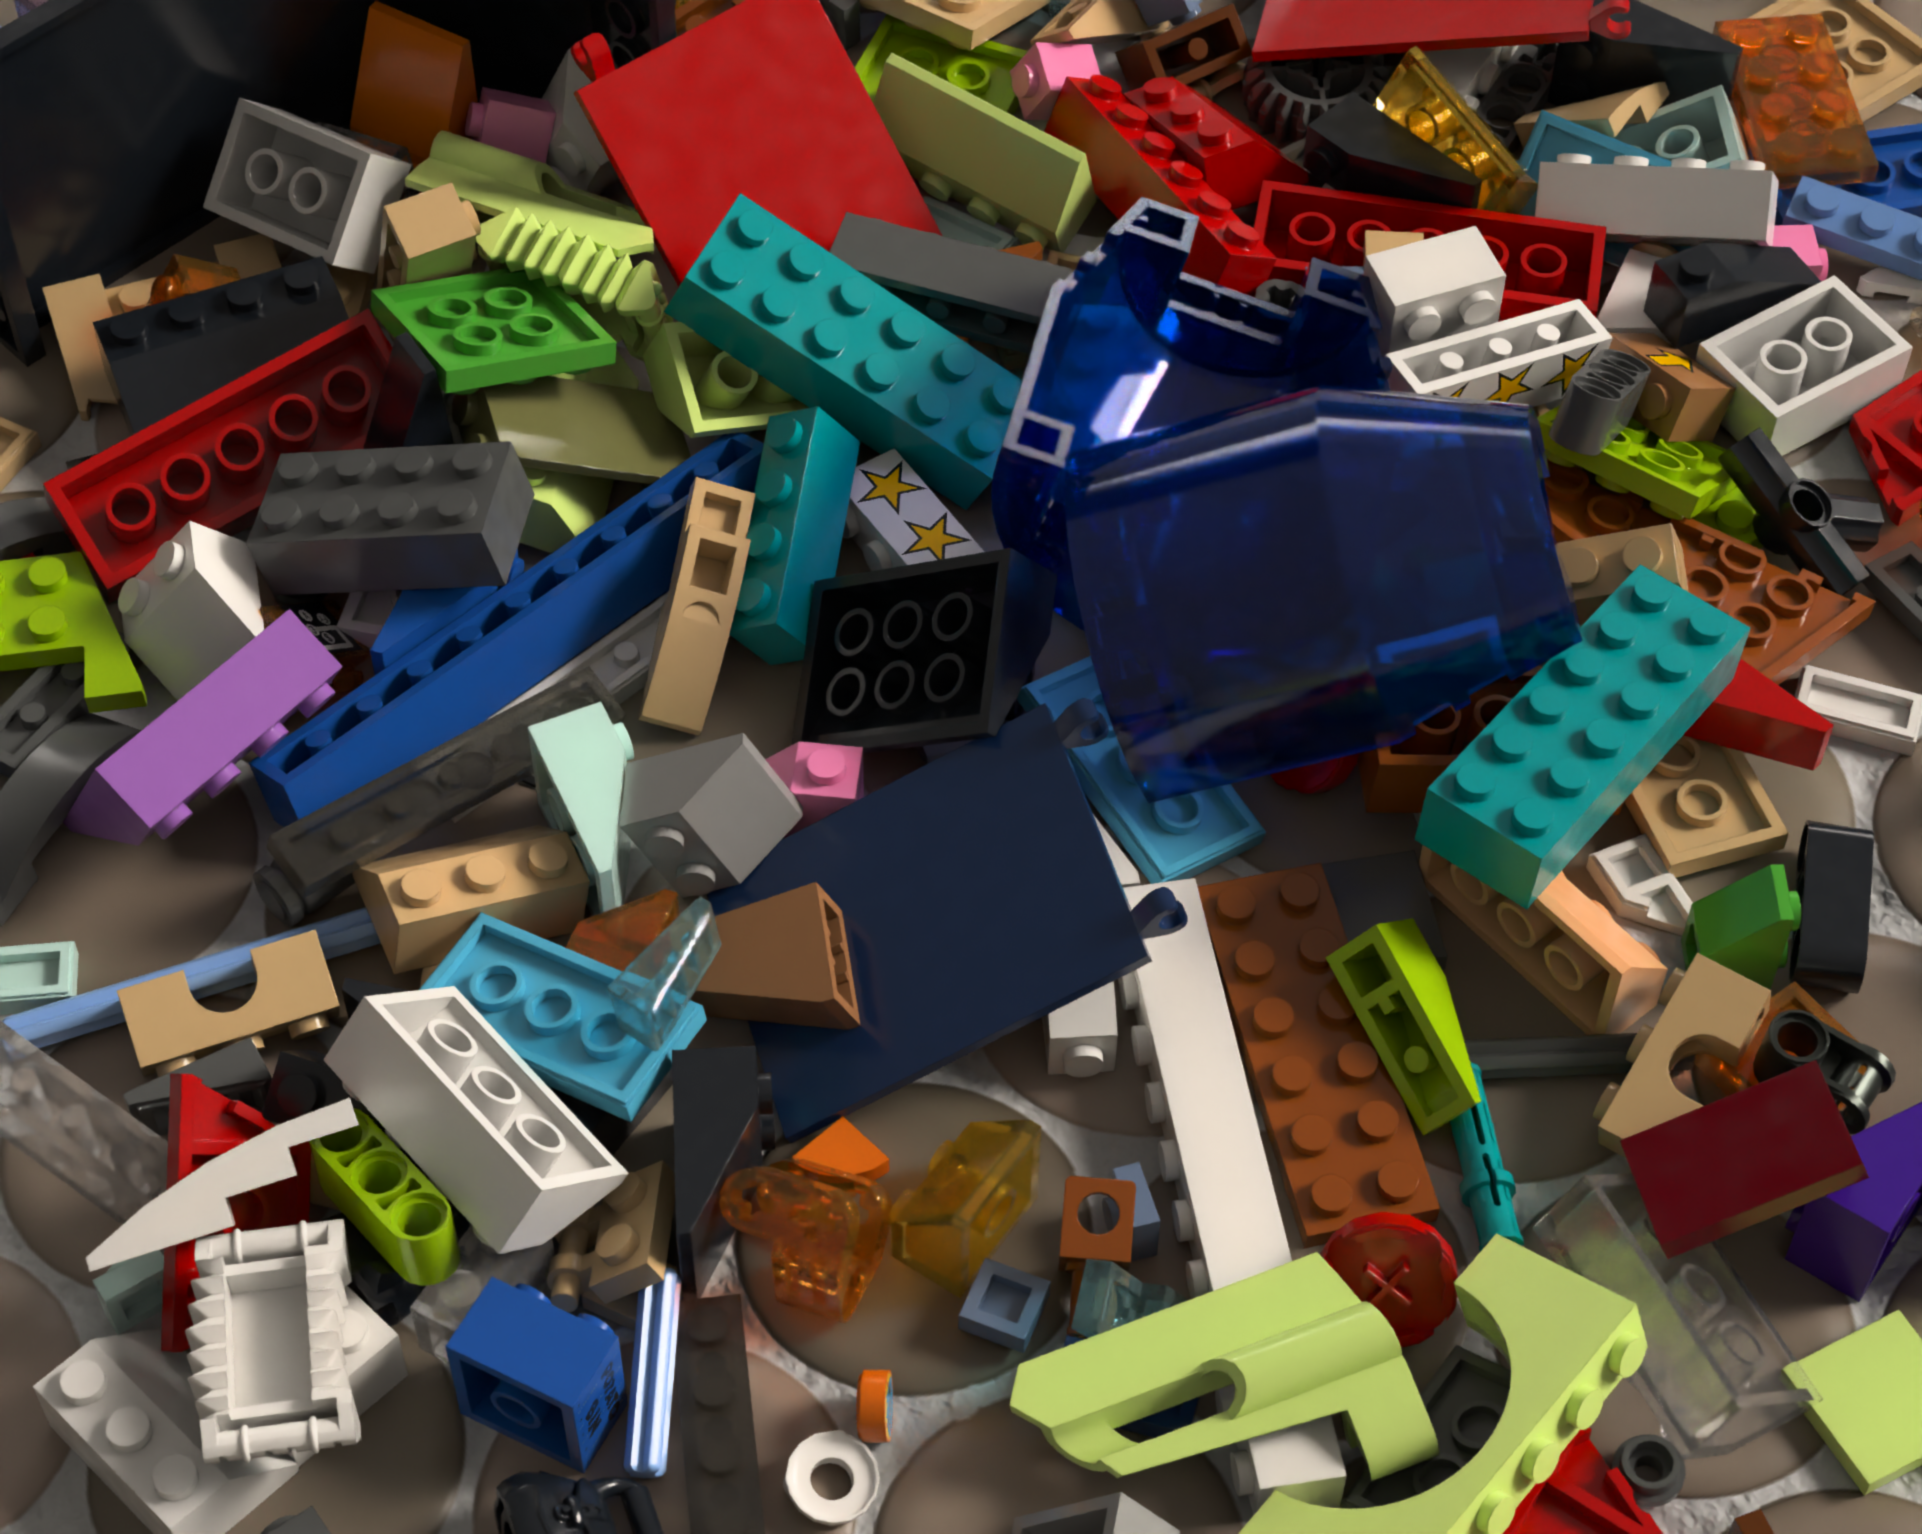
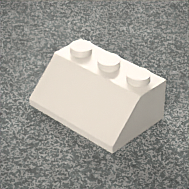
M162 1328L91 1339L33 1386L50 1427L153 1534H225L300 1471L298 1464L288 1454L274 1455L273 1452H268L265 1457L252 1458L248 1463L244 1462V1460L228 1461L227 1458H223L221 1463L205 1465L202 1453L200 1418L194 1404L196 1400L188 1380L193 1373L187 1353L185 1351H161Z

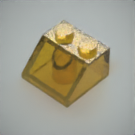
M1030 1119L970 1122L955 1142L950 1139L945 1140L936 1150L929 1163L928 1176L916 1191L911 1189L905 1190L897 1199L889 1214L888 1225L891 1226V1256L961 1298L976 1279L985 1257L988 1259L993 1257L1038 1198L1041 1126Z

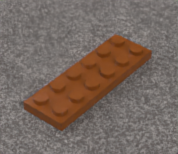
M1321 862L1197 886L1230 1018L1304 1249L1324 1245L1335 1231L1354 1218L1378 1212L1407 1214L1425 1223L1437 1221L1440 1206L1402 1096L1326 960L1327 956L1347 944L1348 939Z

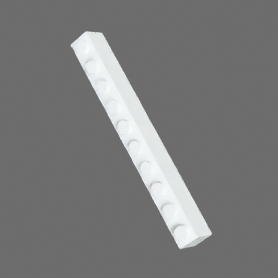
M1195 878L1123 888L1130 907L1133 909L1151 891L1160 887H1168L1174 893L1176 900L1184 906L1188 922L1184 928L1172 934L1144 939L1152 962L1118 978L1123 1009H1134L1138 1023L1137 1026H1132L1131 1028L1135 1062L1137 1066L1147 1065L1151 1082L1145 1083L1144 1086L1148 1118L1151 1124L1161 1122L1165 1140L1158 1142V1157L1164 1182L1175 1181L1179 1200L1172 1201V1218L1178 1242L1189 1241L1193 1257L1192 1261L1186 1262V1278L1191 1299L1292 1261ZM1234 1384L1215 1390L1217 1414L1227 1411L1231 1406L1235 1395ZM1331 1415L1236 1443L1238 1451L1231 1452L1230 1454L1233 1484L1238 1496H1249L1253 1515L1275 1490L1308 1504L1340 1508L1347 1475Z

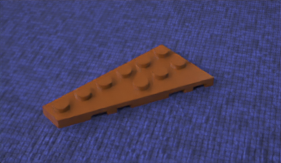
M1521 442L1482 466L1475 485L1551 544L1672 523L1683 547L1688 592L1751 628L1741 659L1777 685L1868 619L1876 603L1875 600L1855 592L1852 600L1821 587L1824 577L1802 568L1797 576L1767 562V557L1763 550L1696 520H1689L1685 517L1681 520L1669 519L1644 508L1642 505L1645 498L1631 491L1620 493L1618 496L1588 483L1589 478L1586 471L1575 466L1566 467L1556 464L1545 458L1541 451Z

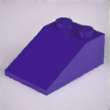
M1922 1102L1852 1135L1851 1138L1869 1178L1794 1208L1785 1225L1787 1230L1794 1233L1785 1260L1858 1302L1861 1301L1922 1206Z

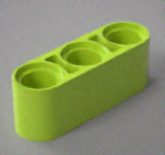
M353 1108L358 1122L357 1126L309 1141L321 1188L403 1279L411 1284L420 1286L435 1285L447 1280L456 1272L460 1264V1248L451 1207L447 1199L367 1114Z

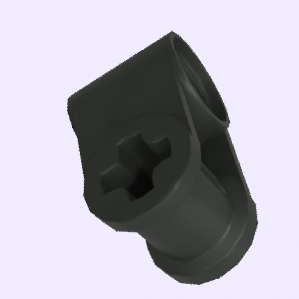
M1787 1010L1779 1013L1772 1019L1753 1062L1754 1075L1758 1082L1761 1083L1816 1060L1837 1107L1841 1102L1846 1105V1108L1840 1111V1114L1850 1135L1863 1131L1870 1121L1868 1109L1878 1093L1886 1092L1895 1081L1896 1071L1893 1064L1877 1049L1855 1041L1825 1024L1811 1013L1803 1010ZM1784 1050H1788V1051H1790V1052H1793V1053H1795L1798 1057L1793 1056V1055H1790V1054H1788V1053H1787L1786 1051H1784ZM1861 1066H1866L1867 1068L1864 1075L1858 1072Z

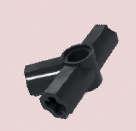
M1761 428L1749 433L1718 457L1719 463L1756 511L1752 522L1754 533L1767 550L1778 555H1788L1800 571L1803 568L1824 577L1821 587L1841 596L1869 577V572L1853 551L1866 553L1878 544L1880 528L1884 523L1880 504L1870 503L1865 497L1831 494L1811 479H1798Z

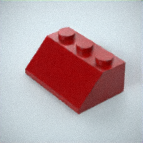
M1174 77L1154 78L1147 81L1143 87L1123 94L1134 106L1147 113L1148 121L1160 134L1168 137L1175 143V150L1187 163L1195 166L1203 173L1202 179L1212 190L1231 203V210L1259 201L1263 180L1298 185L1309 182L1308 172L1228 110Z

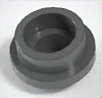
M1653 1434L1635 1436L1623 1442L1616 1450L1611 1469L1618 1467L1633 1489V1497L1636 1504L1644 1507H1658L1671 1502L1680 1493L1686 1476L1685 1463L1680 1452L1668 1440ZM1643 1465L1651 1466L1658 1471L1660 1479L1655 1482L1645 1481L1636 1475L1635 1469Z

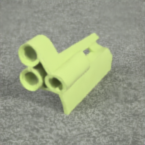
M441 130L437 133L431 146L430 157L416 166L405 178L406 187L421 192H426L452 182L460 201H470L480 224L508 211L511 205L518 207L525 220L531 213H534L541 227L550 219H552L558 233H561L570 226L577 242L589 234L597 251H600L609 243L614 256L618 258L627 252L629 255L642 252L654 254L653 229L644 225L636 208L566 185L546 163L448 131Z
M1318 1252L1018 1364L1010 1400L1011 1412L1041 1428L1045 1439L1065 1458L1092 1471H1108L1116 1478L1337 1413H1341L1345 1437L1350 1448L1358 1446L1368 1465L1371 1481L1439 1456V1446L1433 1426L1407 1362L1402 1356L1400 1342L1394 1330L1375 1306L1369 1302H1361ZM1234 1384L1235 1386L1234 1400L1227 1411L1151 1440L1136 1443L1114 1430L1228 1385Z

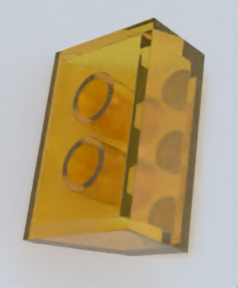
M1417 46L1409 49L1373 103V106L1482 179L1477 209L1519 215L1536 192L1538 183L1436 64Z

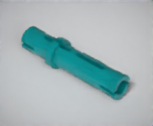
M1471 1063L1482 1102L1450 1121L1452 1136L1455 1141L1464 1178L1459 1184L1461 1199L1466 1207L1471 1208L1480 1244L1479 1252L1496 1233L1522 1246L1524 1245V1240L1519 1231L1512 1198L1516 1194L1514 1178L1503 1167L1495 1128L1481 1079V1068L1477 1064Z

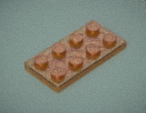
M1822 14L1715 21L1712 34L1743 47L1732 98L1754 161L1765 163V170L1774 172L1779 181L1778 189L1797 188L1802 175L1828 185L1874 182L1879 164Z

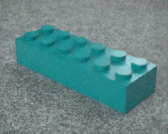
M741 193L664 310L666 314L678 322H682L694 330L695 333L727 352L733 358L754 370L809 408L819 406L855 438L879 454L895 449L925 484L965 510L971 506L993 480L1042 394Z
M1640 564L1429 786L1414 840L1527 910L1733 680L1751 628Z

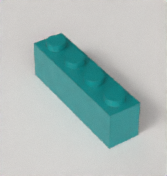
M819 406L769 417L754 490L755 499L746 537L751 542L729 635L770 665L803 660L814 581L834 578L836 575L860 441Z

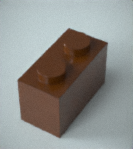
M1234 3L1203 13L1182 24L1116 51L1115 55L1129 90L1132 91L1143 87L1147 81L1159 77H1174L1186 85L1251 56L1252 50Z

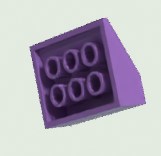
M290 609L287 610L95 768L63 823L71 832L137 846L154 832L164 840L193 814L186 806L203 791L211 798L217 796L241 774V771L235 766L238 761L250 751H253L259 758L263 757L289 733L282 724L298 711L306 718H309L330 700L336 692L329 684L343 666Z

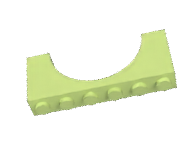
M1496 1233L1454 1282L1467 1326L1490 1341L1511 1366L1510 1389L1506 1406L1493 1434L1482 1449L1464 1467L1439 1485L1419 1495L1383 1506L1356 1509L1322 1507L1293 1499L1275 1490L1238 1534H1502L1510 1525L1516 1507L1535 1484L1544 1482L1553 1473L1560 1454L1580 1430L1589 1428L1600 1414L1604 1400L1623 1377L1627 1378L1633 1375L1641 1365L1648 1345L1637 1304Z

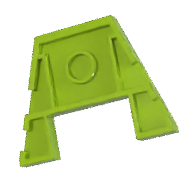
M81 551L0 561V672L84 662V698L89 713L147 706V697L142 682Z

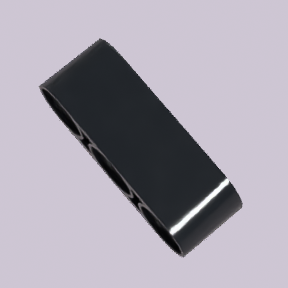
M1806 820L1797 859L1795 891L1798 892L1800 898L1801 921L1799 929L1792 931L1789 967L1790 983L1855 994L1859 993L1865 973L1868 952L1874 849L1873 830Z

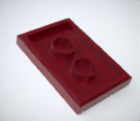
M1816 1060L1620 1140L1657 1239L1667 1260L1869 1178Z

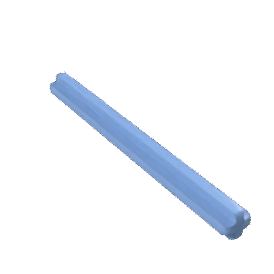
M365 907L7 1016L2 1020V1029L9 1050L12 1054L19 1055L126 1022L116 991L184 970L193 998L198 1000L256 982L257 977L252 965L250 949L316 929L324 958L328 960L380 944L381 942Z

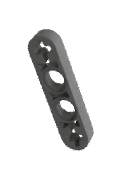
M1558 43L1519 45L1458 136L1455 145L1456 150L1501 169V172L1503 171L1521 142L1514 125L1501 127L1493 125L1488 120L1493 117H1502L1516 122L1525 114L1543 110L1549 99ZM1546 56L1542 63V68L1535 64L1536 60H1541ZM1523 84L1533 87L1536 92L1529 94L1519 93L1512 90L1511 86ZM1483 144L1489 146V152H1484L1479 157L1478 155L1482 150Z

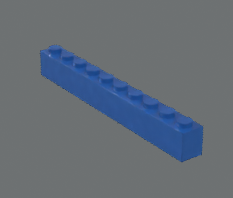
M741 432L723 434L509 582L506 586L496 591L282 739L263 757H256L249 762L274 821L303 840L341 813H355L370 801L383 796L391 786L434 758L443 749L479 726L512 700L527 692L560 666L575 658L584 649L612 629L623 624L643 607L668 592L689 490L693 481L698 477L754 493L764 443Z

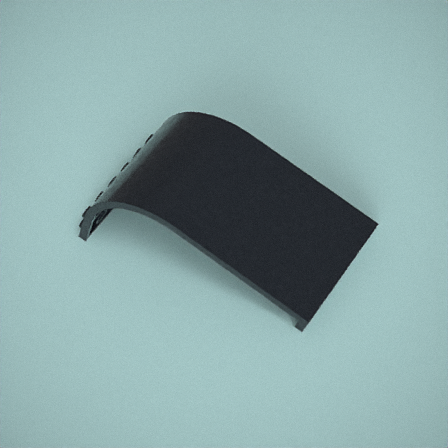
M49 0L0 29V344L26 367L33 365L47 356L39 330L51 322L43 287L100 274L105 289L221 217V215L203 208V204L239 98L285 110L352 139L350 121L369 7L375 1L470 40L477 100L479 103L482 87L542 99L568 49L592 33L598 32L605 38L611 51L615 70L677 37L676 0Z

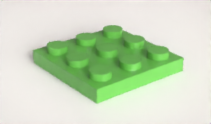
M509 268L371 290L372 314L394 338L405 332L409 333L436 369L440 388L446 394H472L481 387L504 383L528 384L538 377L560 373L584 374L594 367L611 365L616 362L617 342L560 285L547 287L542 278L529 280L525 269L510 272Z

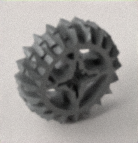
M1383 54L1253 62V57L1251 56L1248 57L1247 65L1244 67L1242 97L1244 98V106L1247 107L1249 121L1259 124L1261 134L1275 133L1279 145L1287 141L1297 142L1305 138L1308 124L1352 93L1357 94L1378 108L1390 91L1391 79L1389 77V69L1385 68Z

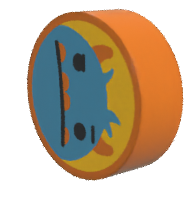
M864 1369L863 1373L859 1375L856 1397V1421L858 1437L862 1439L863 1443H889L891 1440L893 1426V1381L890 1370Z

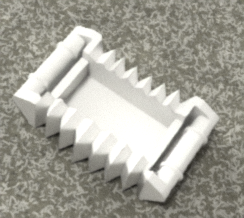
M336 1219L307 1223L305 1220H302L297 1225L242 1232L240 1229H235L233 1233L196 1238L195 1263L200 1278L190 1282L196 1298L195 1302L188 1305L194 1326L186 1329L185 1333L192 1351L187 1354L193 1373L188 1380L196 1400L194 1404L200 1418L202 1453L205 1465L221 1463L223 1458H227L228 1461L244 1460V1462L248 1463L252 1458L267 1456L268 1452L280 1455L288 1454L291 1449H296V1452L312 1450L316 1454L320 1449L335 1447L336 1443H341L342 1446L358 1444V1441L361 1440V1426L347 1371L344 1368L346 1359L342 1348L344 1339L340 1325L346 1322L343 1308L349 1305L344 1287L352 1282L344 1220Z

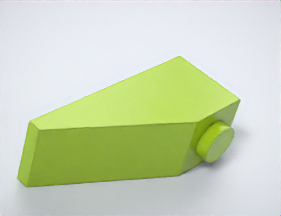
M1413 918L1376 924L1326 957L1327 962L1423 1136L1432 1133L1482 1102L1446 976Z

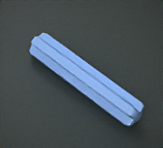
M667 1267L665 1268L663 1281L638 1291L624 1468L630 1476L641 1479L660 1478L666 1472L681 1290L680 1276L676 1274L674 1269Z

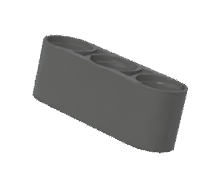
M1613 349L1599 351L1572 376L1550 428L1549 436L1551 439L1566 449L1580 454L1593 456L1600 454L1628 426L1651 368L1642 360Z

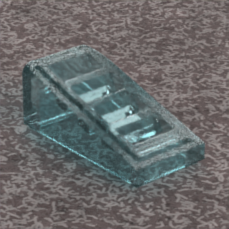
M701 896L695 900L607 988L620 1030L653 1051H658L669 1037L722 945L709 901Z

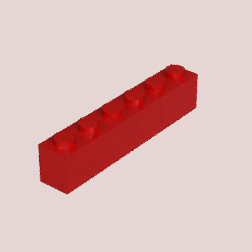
M1092 75L1090 79L1066 76L1044 132L1086 154L1095 194L1203 315L1250 318L1254 310L1256 289L1268 280L1277 260L1271 251L1259 240L1260 234L1254 228L1242 222L1231 210V203L1212 190L1202 179L1203 173L1183 159L1175 150V143L1168 137L1160 134L1148 121L1147 113L1134 106L1121 92L1122 87L1116 81L1102 75Z

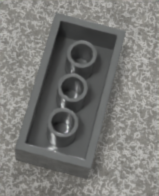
M511 441L280 454L246 545L273 595L506 586L535 494Z

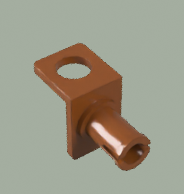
M1069 1176L1065 1181L1058 1270L1072 1274L1070 1317L1066 1336L1087 1339L1110 1330L1114 1278L1128 1276L1131 1263L1136 1185L1133 1181ZM1102 1194L1108 1196L1116 1203L1119 1209L1118 1223L1111 1231L1105 1234L1088 1232L1081 1226L1078 1220L1077 1211L1079 1205L1090 1195Z

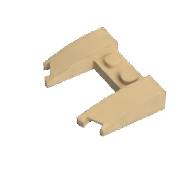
M257 234L216 244L213 247L217 262L109 289H104L100 274L43 287L49 315L81 420H90L92 402L118 404L104 370L93 322L282 268L272 238L264 234Z

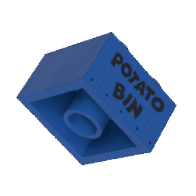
M491 1277L445 1346L460 1414L583 1474L628 1404L619 1338L615 1335L614 1331L595 1316L581 1313L576 1317L553 1306L543 1293L526 1284H517L513 1287Z

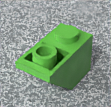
M1770 864L1692 903L1681 938L1686 971L1695 955L1699 953L1769 990L1771 989L1777 969L1785 968L1787 964V940L1790 931H1797L1801 921L1799 894L1797 891H1789L1784 864Z

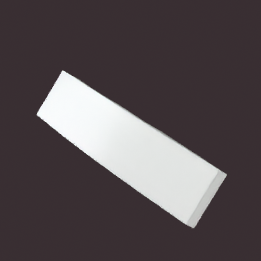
M347 1098L279 1124L208 1161L143 1206L86 1257L89 1271L101 1269L234 1226L236 1223L228 1197L296 1176L297 1172L289 1147L357 1126L358 1122L351 1099Z

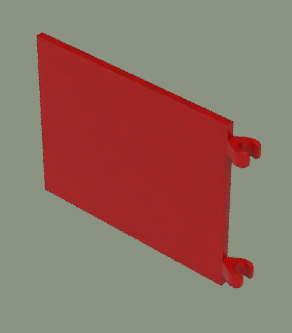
M745 0L616 70L610 48L602 34L598 32L592 33L571 47V55L575 63L592 82L573 92L644 225L653 229V241L678 287L740 193L828 252H830L846 212L869 218H877L884 222L943 236L819 0Z
M1266 0L1252 50L1253 62L1581 42L1589 40L1590 30L1612 40H1621L1630 34L1631 22H1614L1609 16L1615 13H1628L1630 2L1629 0H1604L1593 7L1594 0Z

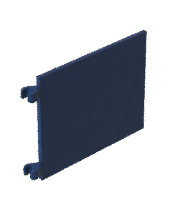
M1083 698L1072 703L1056 720H1054L1051 710L1046 703L1001 725L996 737L975 739L782 839L741 884L714 890L707 894L713 915L717 916L817 882L842 910L861 1026L845 1030L747 1020L764 1073L771 1072L773 1101L785 1138L790 1143L1152 962L1144 939L1172 934L1186 926L1188 916L1184 906L1176 900L1174 893L1168 887H1160L1151 891L1133 909H1131L1066 750L1098 743L1105 739L1109 733L1105 717L1097 711L1095 704L1090 699Z

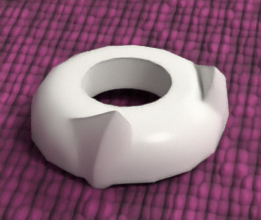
M843 1430L816 1433L802 1441L790 1456L783 1480V1488L797 1510L813 1522L829 1526L850 1523L864 1514L877 1496L880 1481L877 1461L864 1443ZM831 1463L845 1469L851 1480L850 1492L838 1500H828L819 1496L814 1491L810 1480L811 1473L818 1466Z

